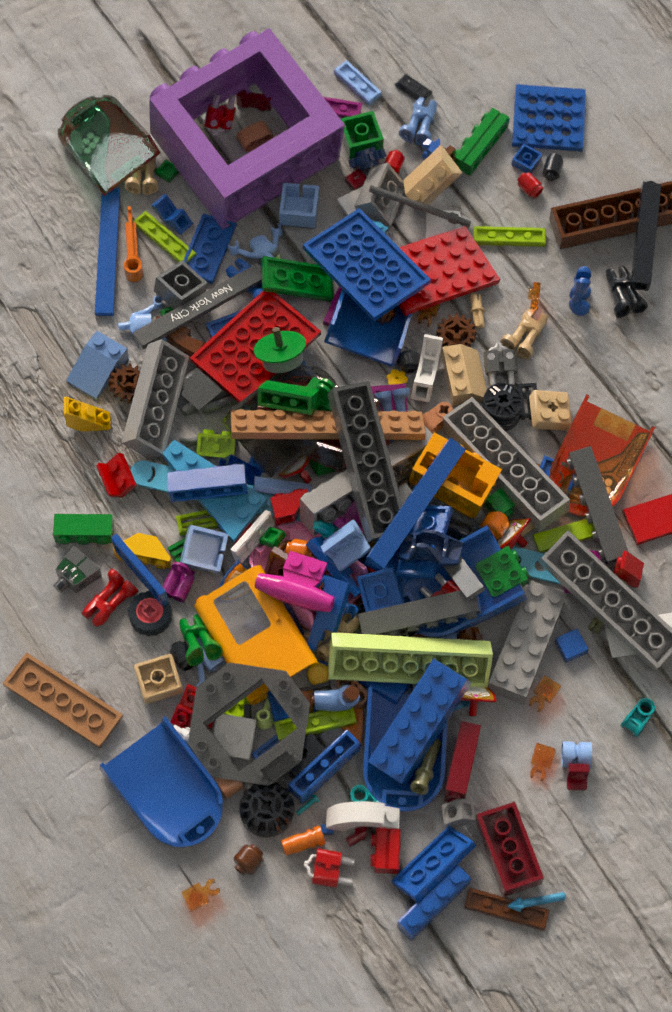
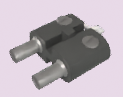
M496 343L495 347H491L483 353L485 375L489 376L490 386L496 384V376L499 374L508 375V383L515 385L514 374L517 373L515 350L502 346L501 343ZM498 345H499V347L502 348L503 350H502V351H498V350H494V349L498 348Z

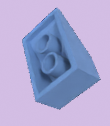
M96 331L85 345L66 382L97 400L108 387L111 372L114 373L116 367L121 369V365H125L129 360L127 348Z

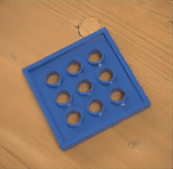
M516 84L512 147H522L523 144H526L531 148L582 152L586 89ZM535 100L537 103L530 104L528 101ZM552 101L554 105H547L545 102ZM569 102L571 103V106L566 107L563 105V103ZM533 114L536 118L530 119L527 115ZM550 115L553 119L547 120L545 116ZM569 117L571 120L564 121L562 118ZM533 129L535 132L528 133L526 130ZM550 130L553 133L551 135H547L544 133V131ZM563 131H567L570 133V135L564 136L561 133Z

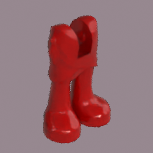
M113 568L107 574L109 579L107 586L99 595H95L81 613L83 617L89 619L100 609L92 620V624L95 627L107 622L118 605L128 597H133L139 592L130 581H125ZM121 587L120 591L114 596V598L109 603L106 602V600L117 589Z

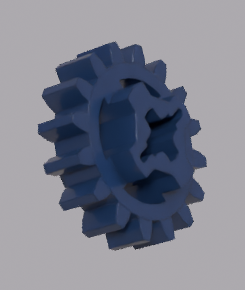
M375 147L355 153L356 157L348 160L350 169L360 167L361 171L379 165V160L386 158L387 155L385 149L376 151Z

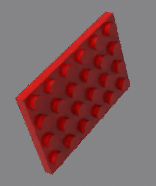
M466 226L399 247L431 279V283L398 305L404 315L497 285L501 280Z
M262 291L190 357V361L244 407L258 394V387L266 380L272 381L280 374L267 371L263 367V362L256 358L254 354L256 343L266 335L273 333L272 329L274 327H279L280 331H293L301 334L306 340L307 348L321 335V330L276 293Z

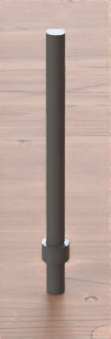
M370 186L369 192L446 219L452 224L457 223L468 228L471 225L470 220L459 217V214L448 213L376 186Z

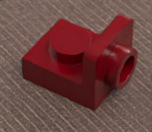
M569 763L566 771L567 790L586 791L589 764Z

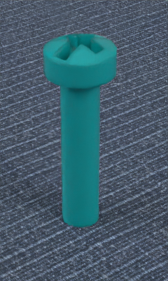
M312 795V799L296 811L297 815L302 814L315 802L318 803V796Z

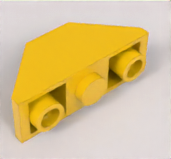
M67 396L64 397V417L67 427L81 432L111 429L109 411Z
M136 533L124 540V543L143 565L150 564L159 569H171V558L156 536ZM113 548L114 556L118 560L123 561Z

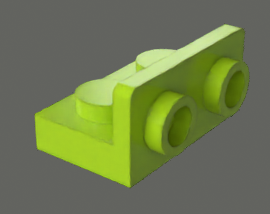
M203 429V433H198L196 454L199 456L234 459L237 439H231L230 431L214 434V430Z

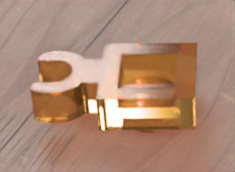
M534 282L533 288H529L528 299H531L530 309L538 310L541 287L539 282Z
M441 304L420 310L421 314L418 316V324H421V321L426 319L428 320L427 327H430L432 316H437Z
M544 675L534 689L533 693L537 696L530 699L529 706L531 707L534 702L540 704L537 711L541 712L544 708V701L550 704L561 689V685Z
M536 743L531 764L536 766L531 769L530 778H533L535 772H540L542 775L540 781L545 779L546 771L544 768L550 769L556 748Z
M214 878L209 879L204 887L199 882L181 892L191 912L209 903L207 896H216L221 892L220 888L210 889V886L215 883Z

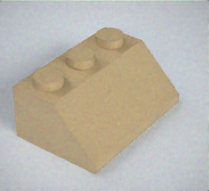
M442 145L403 180L405 195L409 199L429 205L462 174Z
M462 344L442 347L441 358L452 406L461 405L471 397L477 402H483L487 388L478 350Z

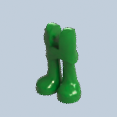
M198 614L193 616L194 625L189 626L186 618L180 619V631L184 641H187L189 645L186 652V660L189 665L197 666L204 659L203 649L196 638L201 639L206 657L209 660H217L222 656L223 649L221 645L209 636L208 630Z

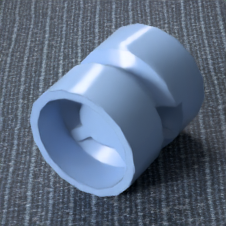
M562 741L561 766L568 768L569 763L589 764V768H591V742H579L576 745L571 741Z

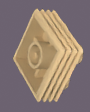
M533 390L529 396L533 428L567 431L572 425L568 393Z
M172 654L134 665L145 704L183 693ZM157 676H160V682L155 681Z

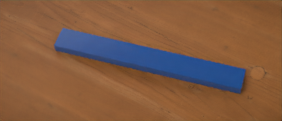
M114 188L105 196L103 194L101 196L95 316H114L120 188Z
M452 438L447 440L366 557L381 570L388 564L466 449Z

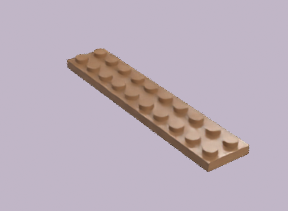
M231 410V439H339L332 411L316 410L313 414L308 415L283 410ZM377 411L385 440H425L422 412Z

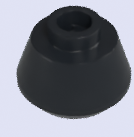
M414 350L403 351L399 354L396 363L401 371L407 374L414 373L419 366L420 354Z

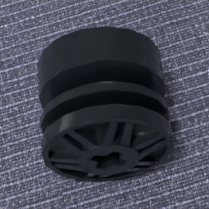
M502 382L496 383L486 390L482 408L504 431H509L520 420L523 397L514 385Z

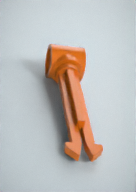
M128 206L129 223H125L127 258L124 262V271L128 281L138 282L143 277V268L138 256L136 222H133L131 206Z

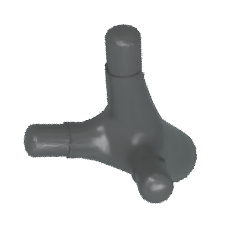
M181 437L180 441L185 443L183 446L188 448L197 445L198 437Z

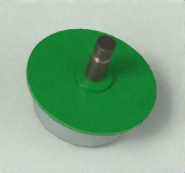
M274 327L272 329L273 333L266 335L256 343L254 354L257 359L263 362V367L269 372H288L297 368L303 361L302 352L306 348V340L297 332L280 331L279 327Z

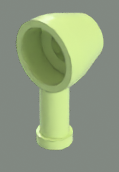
M266 698L264 708L255 715L256 725L262 730L270 729L274 725L268 698ZM266 714L267 717L265 719H261V715Z

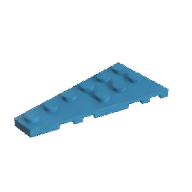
M173 440L163 452L164 459L174 471L212 468L215 466L176 440ZM248 487V494L197 499L210 516H213L217 521L219 527L228 534L233 544L267 503L266 497Z

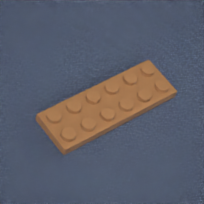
M27 652L2 683L4 687L98 748L103 746L123 718L122 713Z

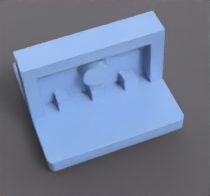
M351 520L325 539L323 545L320 546L323 553L334 561L339 571H343L371 550L369 543L355 520Z

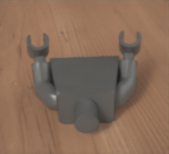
M198 367L184 377L181 394L188 401L181 409L189 416L196 408L203 413H209L230 404L237 405L239 403L232 396H226L227 393Z

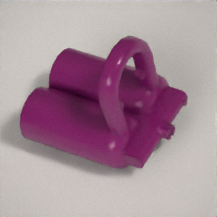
M173 562L172 568L169 570L162 586L167 593V597L184 603L195 580V571L191 570L184 563Z

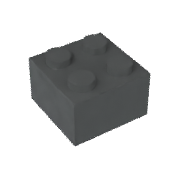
M182 260L156 277L154 292L174 310L206 292L208 283Z

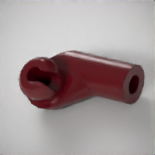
M368 826L355 827L354 833L345 838L349 847L367 837Z

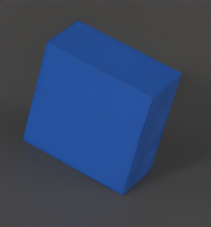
M523 144L512 158L511 165L525 173L530 172L532 174L541 162L543 154Z
M578 628L555 638V644L565 663L588 653L589 649Z

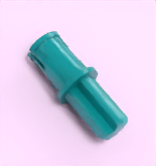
M321 520L314 521L313 529L324 538L330 537L339 530L334 528L332 524L324 523Z

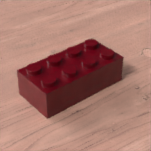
M512 802L476 814L475 823L503 897L541 885L544 876L516 803Z

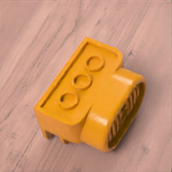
M435 432L433 433L412 468L409 483L412 486L418 484L447 442L446 438ZM465 450L434 497L465 516L476 518L490 495L502 469L482 459L479 454Z

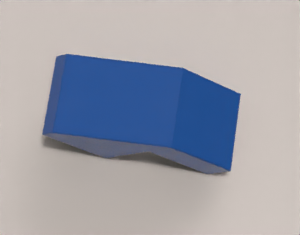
M164 194L152 205L160 219L179 235L183 234L193 224L185 210L177 209L168 195Z

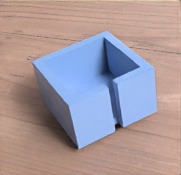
M283 183L279 224L315 228L319 203V186L303 184V197H300L299 184Z
M190 525L187 529L180 562L190 568L215 574L219 573L224 555H218V553L225 551L228 534Z

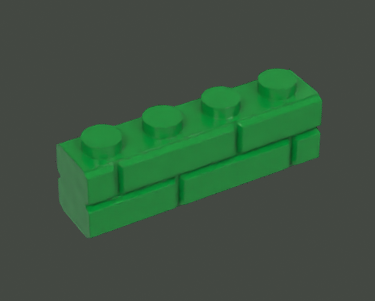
M494 108L489 113L485 112L483 114L481 123L473 127L472 135L464 139L460 150L456 149L455 164L460 170L469 176L472 175L509 127V116L500 113V111Z

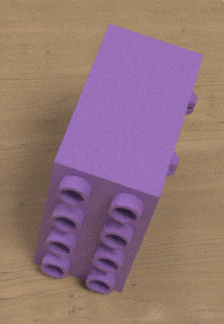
M270 28L260 34L256 31L249 32L241 39L238 47L231 51H228L226 48L217 51L211 57L209 64L200 69L197 66L188 68L182 73L180 81L170 87L166 83L161 84L150 94V134L222 229L230 226V224L226 223V220L237 222L280 196L283 183L299 184L340 158L345 124ZM256 84L267 98L272 96L270 104L289 129L227 165L194 122V119L207 112L208 104L213 103L215 94L221 95L218 104L220 105L228 100L230 95H236L242 90H245L247 94L250 93L251 90L248 87Z

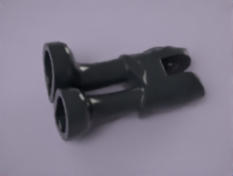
M624 265L618 268L620 278H617L613 268L607 269V281L611 291L615 293L617 298V304L614 307L615 316L617 318L625 317L630 313L631 309L635 314L644 312L648 304L636 290L630 289L631 274ZM623 289H626L630 298V302L627 299Z

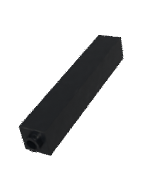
M643 181L640 188L630 289L648 291L652 281L661 184L654 181Z

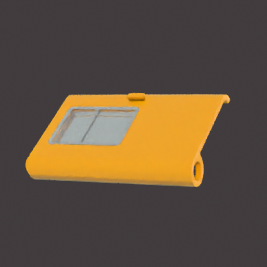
M261 565L253 566L210 594L196 599L194 607L212 639L221 645L223 649L222 656L227 664L230 662L287 671L290 677H293L307 667L318 663L283 602L255 588L258 574H266ZM264 683L246 698L251 705H256L267 698V692L270 690Z

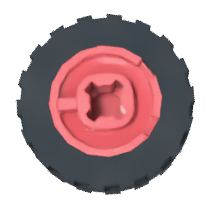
M150 591L139 593L130 602V607H128L130 624L141 635L156 636L159 633H163L172 621L171 605L168 603L165 607H162Z

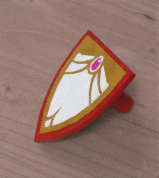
M302 454L278 475L281 478H287L298 473L306 484L310 483L312 479L304 469L309 463L310 458Z
M531 519L508 520V530L501 539L496 540L500 548L503 549L509 546L512 550L517 542L522 548L525 547L528 542L521 535V532L526 528Z
M469 687L461 699L470 701L469 716L473 717L477 715L478 701L496 703L495 694L489 687Z

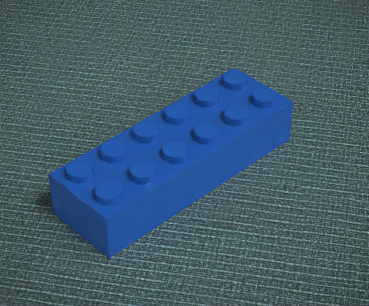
M433 658L368 762L406 786L468 690L471 682Z

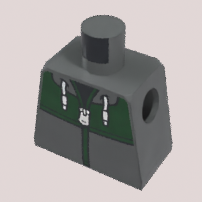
M74 545L56 567V574L60 579L53 586L59 593H62L68 587L75 593H78L102 576L101 570Z

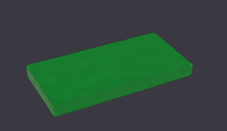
M268 256L261 258L262 291L328 302L333 300L332 279L319 265Z

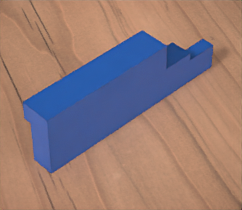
M319 536L310 539L306 546L318 560L327 563L326 569L335 579L352 584L350 592L354 597L361 594L360 588L351 577L353 573L351 568L348 566L343 571H339L334 561L323 553L320 546L323 545L324 537Z
M332 577L327 578L324 592L335 597L331 612L317 611L307 642L311 650L317 651L319 641H324L327 630L338 632L352 584Z

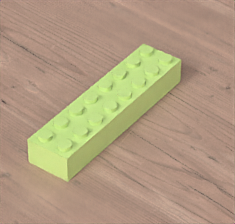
M332 633L328 674L329 679L417 684L434 658L471 682L469 687H488L493 653L490 641Z

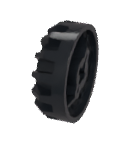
M278 782L272 783L269 786L252 784L251 788L244 791L239 803L241 821L245 828L256 836L268 838L280 835L290 826L294 818V800L289 790L283 788ZM270 792L275 794L276 796L271 798L269 796H263L261 793ZM278 798L281 803L279 813L276 811L275 801ZM254 799L258 806V811L255 813L252 808ZM263 805L266 806V807H269V806H270V810H268V809H264V810H263Z

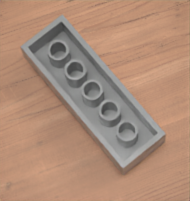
M162 339L147 345L121 442L148 459L163 456V452L166 450L190 357Z
M530 580L525 592L528 599L520 604L488 684V687L494 694L525 705L567 597V594Z

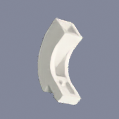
M424 335L411 399L424 402L430 401L440 361L443 338Z
M346 802L336 804L327 808L326 829L343 832L361 826L399 829L400 809L387 807L385 803Z

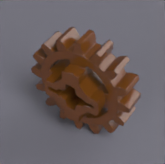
M455 313V317L449 314L447 320L442 318L441 323H438V330H436V336L443 338L442 347L462 344L471 348V343L475 342L477 333L475 324H471V319L465 320V315H462L460 318L457 313Z
M130 363L128 367L122 364L121 369L116 367L114 373L111 372L108 384L110 385V392H114V398L119 396L120 402L126 399L129 404L130 400L134 397L140 375L138 365L132 368Z

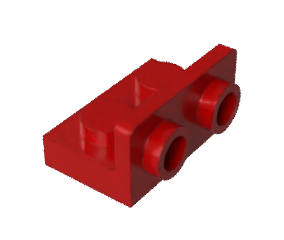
M117 453L107 463H98L96 465L106 492L110 497L123 498L137 486L123 453Z

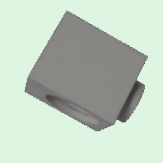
M456 799L441 805L444 825L460 827L476 821L474 804L471 800Z

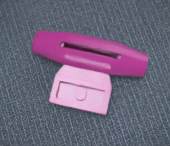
M292 551L289 552L283 567L284 576L259 573L255 581L256 589L277 600L304 609L331 612L335 597L316 588L322 581L327 563Z

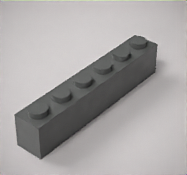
M588 446L570 452L566 463L569 470H573L575 477H572L575 488L579 487L581 493L579 500L581 505L586 507L587 513H585L587 523L592 524L594 531H591L594 542L599 544L598 554L601 561L604 560L605 564L615 562L618 556L622 557L623 551H628L592 447Z
M460 590L358 615L362 634L399 636L400 632L403 631L413 633L425 626L428 629L438 627V623L446 622V624H453L458 622V619L464 617L466 620L477 618V614H482L478 595L468 601Z

